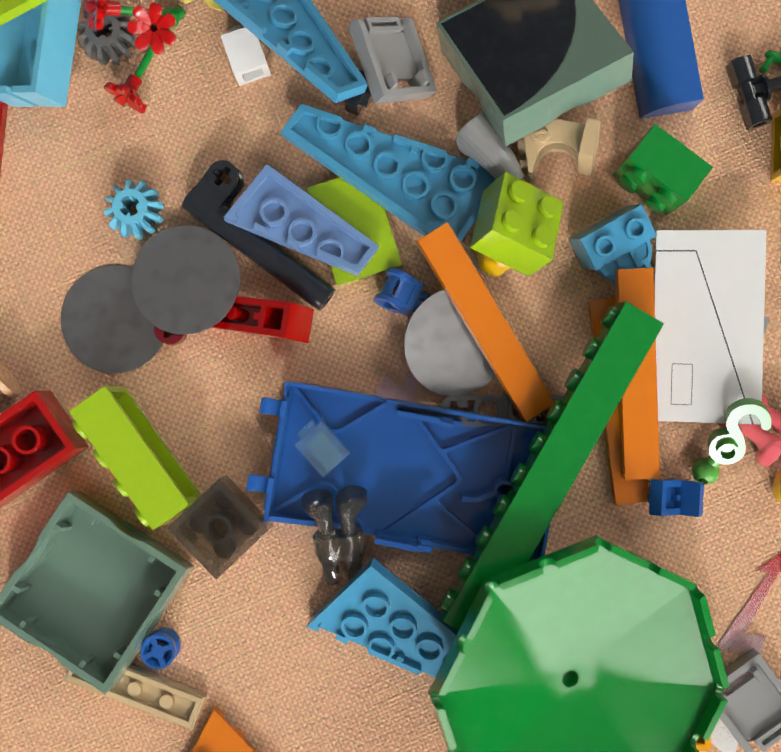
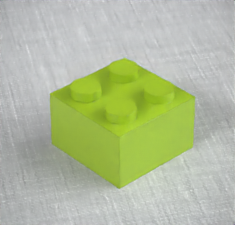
M505 171L483 191L470 248L529 277L553 260L564 202Z

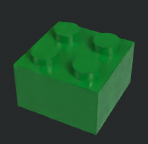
M654 124L635 144L613 173V176L618 179L617 183L622 189L629 193L635 192L646 200L645 205L650 210L667 216L690 199L713 166L657 124Z

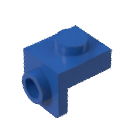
M651 479L647 495L649 514L657 516L685 515L701 517L703 514L704 484L702 482L679 479Z

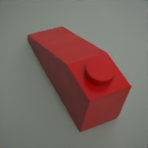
M237 296L226 316L211 328L309 343L314 309L292 302Z

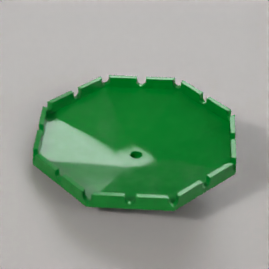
M597 535L484 580L428 691L447 751L700 752L696 747V742L699 737L709 740L728 702L722 694L723 688H730L720 649L711 640V637L716 636L706 595L699 591L698 585L693 581Z

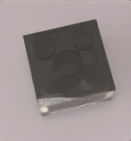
M225 475L208 488L167 528L217 580L273 526V523L271 521H263L264 514Z

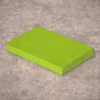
M340 177L307 187L310 196L379 245L378 251L358 277L331 266L337 287L386 272L388 268L402 267L386 211L382 206Z

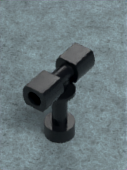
M751 55L731 60L726 66L732 88H739L743 97L744 104L739 109L746 130L762 127L773 119L767 102L770 101L772 93L781 91V76L768 79L765 74L758 75Z

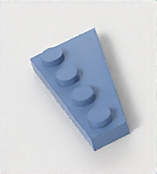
M268 164L265 165L224 216L225 222L357 277L379 249V245Z

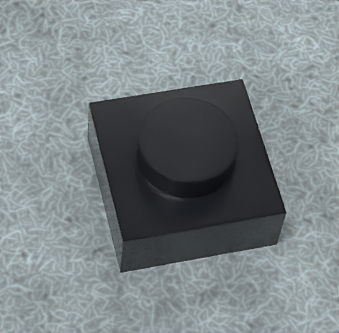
M358 69V70L360 71V73L362 74V76L364 77V79L366 80L364 71L361 70V69ZM368 85L365 93L344 100L347 112L359 116L362 107H369L373 98Z

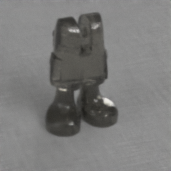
M347 486L338 491L336 503L341 522V528L339 529L333 526V500L328 490L315 489L306 492L302 496V508L309 516L314 518L318 526V530L312 535L315 554L320 561L323 577L328 586L339 585L338 561H346L345 569L348 573V581L363 568V556L366 548L365 531L356 523L358 514L367 504L368 495L367 490L361 486Z

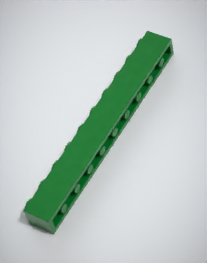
M628 302L617 303L615 307L611 305L606 310L600 321L603 328L598 337H592L585 346L582 356L586 358L579 370L573 369L564 384L567 391L561 402L556 400L549 409L546 419L550 421L543 433L538 431L533 437L528 448L531 451L529 458L525 464L520 463L513 472L510 481L514 484L507 496L502 494L493 508V513L495 514L493 521L489 527L485 525L480 530L475 540V545L478 547L471 558L466 557L461 563L457 572V576L460 577L453 590L448 588L439 604V608L442 609L441 616L444 623L459 631L484 580L528 563L662 329L663 322Z

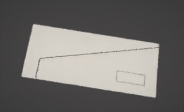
M658 230L656 232L655 318L664 323L656 337L658 421L725 423V412L733 402L742 398H753L762 402L767 231ZM753 414L743 415L738 420V424L760 425L759 418Z

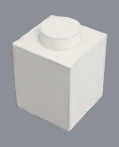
M238 25L232 27L228 33L220 35L239 86L271 76L259 38L246 27Z

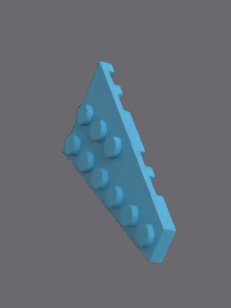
M214 0L334 103L365 93L368 85L367 81L311 0Z
M304 104L298 107L282 128L281 136L423 236L448 222L461 243L477 219L483 191L496 180L471 158L465 160L449 155L446 150L397 134L391 136L376 131L377 128L366 124L360 126L344 121L341 116Z
M374 558L309 619L307 624L308 628L315 631L322 628L336 634L335 639L345 644H348L350 640L367 648L368 654L419 675L420 671L433 677H436L458 633L457 629L443 622L439 610Z

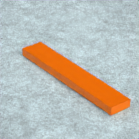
M449 223L443 224L417 240L418 247L521 419L527 422L552 406L554 403L553 398Z
M654 268L615 270L616 304L628 302L655 318ZM655 339L619 402L622 478L624 480L660 478Z
M616 298L588 301L592 337H598L603 328L600 321L611 305L615 307ZM619 403L604 428L613 504L618 506L648 502V479L624 480L622 478Z

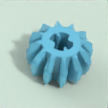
M126 179L124 190L118 185H113V190L116 193L115 197L105 196V201L111 204L112 207L106 208L103 211L106 217L112 218L109 222V227L113 230L120 229V235L128 238L133 233L135 238L142 239L143 229L150 234L155 233V229L151 224L153 221L157 223L163 222V218L156 212L164 209V204L161 201H156L159 196L158 191L154 188L148 190V184L144 181H140L135 186L134 182L130 179ZM133 204H136V209L138 210L135 215H132L133 212L130 208Z

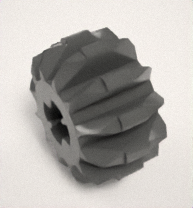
M83 11L84 17L87 19L90 13ZM121 13L119 17L106 15L102 30L88 28L86 22L78 23L77 29L81 35L77 39L78 43L85 48V54L90 59L94 60L97 58V61L104 66L107 65L110 59L115 65L120 66V56L122 55L131 58L132 54L128 47H136L134 44L136 38L133 36L135 34L129 33L127 28L130 16Z

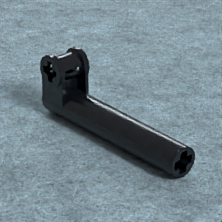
M224 160L214 162L198 184L187 194L182 203V208L315 309L321 311L334 295L335 288L278 243L225 222L224 216L230 210V205L244 187V177L241 171L232 163ZM224 173L232 179L229 184L224 183L220 179Z

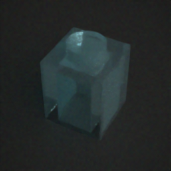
M312 420L297 433L301 440L295 444V447L322 477L350 454V449L324 420L318 425Z

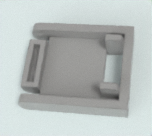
M398 16L366 17L364 20L353 19L351 21L349 30L374 104L428 99L437 92L411 17H403L401 19ZM400 81L409 82L410 87L396 88Z
M753 648L725 668L729 684L746 671H749L751 676L726 694L722 691L724 698L728 702L720 719L745 752H754L753 748L747 743L751 739L764 752L781 740V682L762 656Z

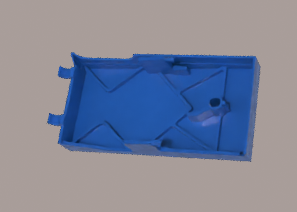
M286 381L282 400L262 397L259 413L279 416L269 476L250 474L246 491L266 493L263 509L265 510L263 521L266 522L272 521L324 527L374 535V544L415 552L431 553L432 548L473 555L478 547L475 545V540L480 530L485 525L489 527L495 517L493 508L502 494L507 496L514 484L510 481L513 472L520 463H526L531 454L528 448L533 437L538 431L543 433L547 425L310 383ZM439 413H444V415H450V417L439 415ZM458 416L468 417V422H475V419H478L483 424L498 422L508 425L462 426L463 422L458 420ZM550 524L528 562L545 556Z

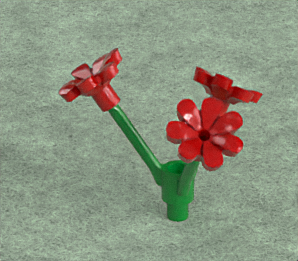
M86 0L85 9L87 13H90L86 19L88 28L102 30L106 15L119 17L121 13L134 15L138 19L137 21L128 22V31L131 34L139 35L134 43L137 49L143 51L148 45L150 47L135 73L129 75L125 84L117 85L108 81L104 89L109 94L115 96L113 100L119 105L124 106L127 103L133 110L144 114L147 105L142 102L137 93L142 84L141 77L154 54H162L164 52V42L168 45L175 43L176 35L171 29L178 26L179 21L185 18L184 9L179 5L173 8L169 6L162 8L160 4L154 2L150 4L149 9H146L140 5L136 7L123 6L118 1Z

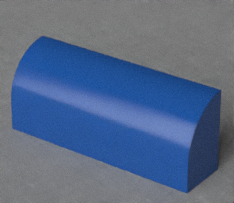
M618 0L625 41L634 51L632 79L640 119L693 110L704 100L686 0Z

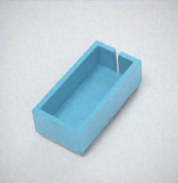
M48 0L0 26L1 102L13 107H37V105L41 107H66L81 0Z

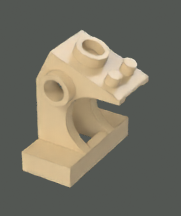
M587 118L586 124L554 119L550 124L517 140L519 156L527 157V159L520 160L522 173H529L530 182H534L540 160L554 151L569 154L578 167V174L592 176L600 144L601 121Z

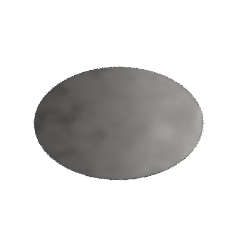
M190 225L172 227L151 238L139 252L131 275L133 298L142 315L157 328L181 335L199 333L220 322L232 308L240 285L238 263L229 245L214 232Z
M109 265L86 273L70 288L63 302L61 329L65 342L75 357L92 369L106 373L132 371L150 361L163 345L154 333V325L142 315L134 301L131 289L133 269L131 267Z
M445 290L431 295L420 304L408 323L404 339L406 361L414 377L427 389L447 396L466 395L488 384L496 375Z

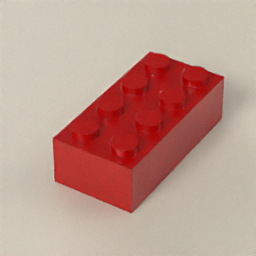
M35 390L0 414V508L89 447L84 438L77 433L71 419L51 391Z

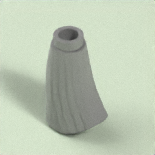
M483 113L469 120L457 133L456 144L460 152L480 164L495 179L505 171L521 180L525 177L514 153L509 146L504 145Z

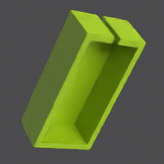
M103 386L69 411L75 419L72 421L73 427L81 437L89 439L95 448L93 450L94 457L103 467H108L115 476L113 481L116 488L124 497H130L137 507L134 509V512L144 526H150L152 530H155L203 498L126 387Z

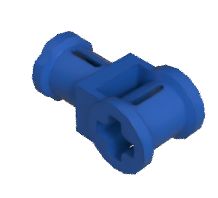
M388 268L385 272L386 281L380 293L375 294L373 300L386 310L401 313L408 317L431 294L423 291L424 284L415 280L408 273L400 269ZM394 286H397L394 295H392Z

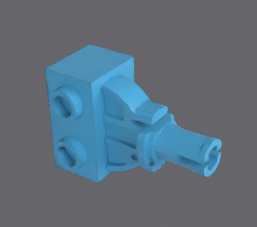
M642 204L625 206L568 240L583 269L595 270L602 278L612 282L616 290L615 270L652 268L650 264L652 257L650 239L656 237L657 234Z

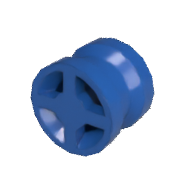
M165 627L152 632L141 645L140 654L145 665L153 669H163L170 665L180 652V637L177 632Z

